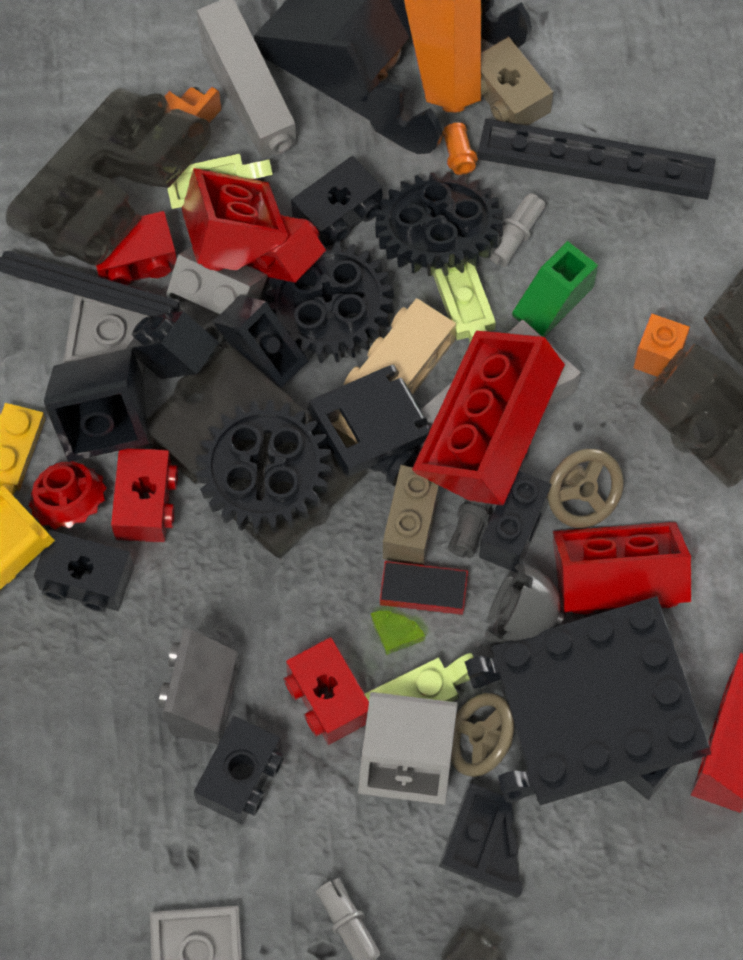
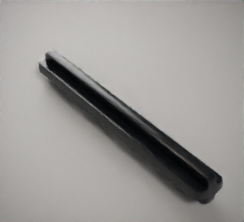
M9 250L4 251L2 257H0V272L149 317L180 312V302L171 297Z

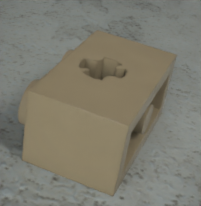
M510 37L481 53V96L489 103L491 112L496 120L528 126L551 113L553 91Z
M400 465L383 538V559L424 566L441 486L417 475L412 470L413 467Z

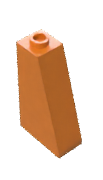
M404 0L426 102L442 106V110L445 112L455 113L464 111L465 106L481 101V0Z

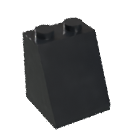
M133 348L53 366L44 397V405L68 462L149 444L143 375Z

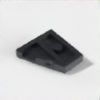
M470 782L466 787L438 867L518 898L522 893L523 887L522 881H519L516 861L518 849L516 836L512 830V821L514 820L512 803H506L503 795Z

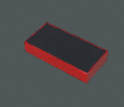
M385 561L380 605L463 615L468 571Z

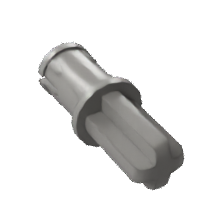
M533 193L528 194L524 197L511 218L504 219L503 236L499 237V247L491 248V257L489 259L492 262L506 267L521 243L528 241L530 238L529 230L545 208V202Z
M340 878L334 879L333 886L331 881L322 885L316 891V895L320 898L334 924L332 927L333 933L340 934L354 960H376L380 956V951L362 921L365 915L362 911H357L343 886L342 880Z

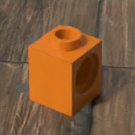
M651 313L638 346L633 368L671 382L684 350L690 327Z

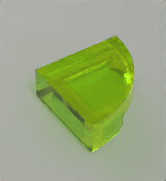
M391 611L370 613V619L386 655L425 641L424 632L413 620H409Z

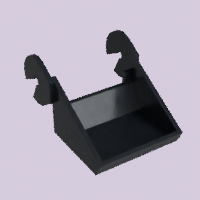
M286 0L254 35V41L263 58L370 121L375 132L416 154H429L441 143L443 133L440 122L433 110L429 108L413 116L407 122L400 115L404 110V86L391 82L380 83L377 76L412 36L404 0ZM481 0L482 39L496 45L510 37L518 48L529 39L532 26L530 16L522 2L502 12L499 17H495L490 11L494 6V0Z

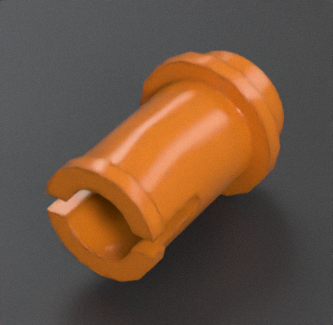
M459 122L445 126L442 135L449 154L447 159L448 167L457 175H465L476 168L475 163L478 158L476 152L471 150L465 124Z

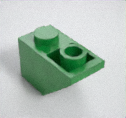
M567 241L540 268L514 308L512 316L519 322L524 320L540 336L545 337L594 288L598 264Z

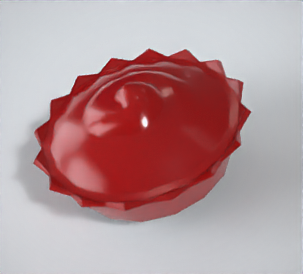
M73 461L60 462L49 466L40 473L34 482L29 507L32 509V516L39 520L41 526L49 525L54 530L61 526L71 528L76 523H85L88 516L96 514L98 505L105 501L103 493L107 487L102 482L103 476L97 474L94 468H87L83 464Z

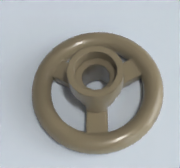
M583 449L567 456L556 467L549 481L552 484L548 494L550 509L559 521L570 527L587 528L605 520L617 507L623 492L624 479L618 462L607 452L598 449ZM589 461L587 468L583 467L582 465H578L580 463ZM603 465L607 468L611 477V490L605 502L597 493V479ZM571 499L587 501L595 512L583 516L573 515L563 507L561 502Z
M494 693L479 694L468 700L457 712L451 763L461 774L470 777L484 775L498 766L510 750L515 723L509 703L503 697ZM492 706L496 708L484 722L479 721L473 724L468 721L470 716L481 707ZM462 733L469 736V741L473 745L472 764L465 761L461 754L460 739Z

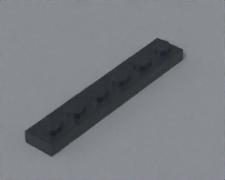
M486 118L478 149L479 160L704 200L709 198L716 160L714 158Z

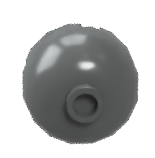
M523 563L517 564L514 568L520 572L515 579L507 575L503 580L487 619H496L493 632L485 631L487 641L497 645L510 640L517 641L532 638L544 630L562 625L564 615L559 612L561 599L558 589L551 579L539 570Z

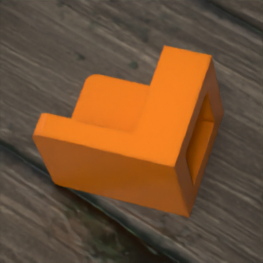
M191 87L181 98L169 91L160 100L163 122L193 142L221 111L219 91L211 87L204 95Z

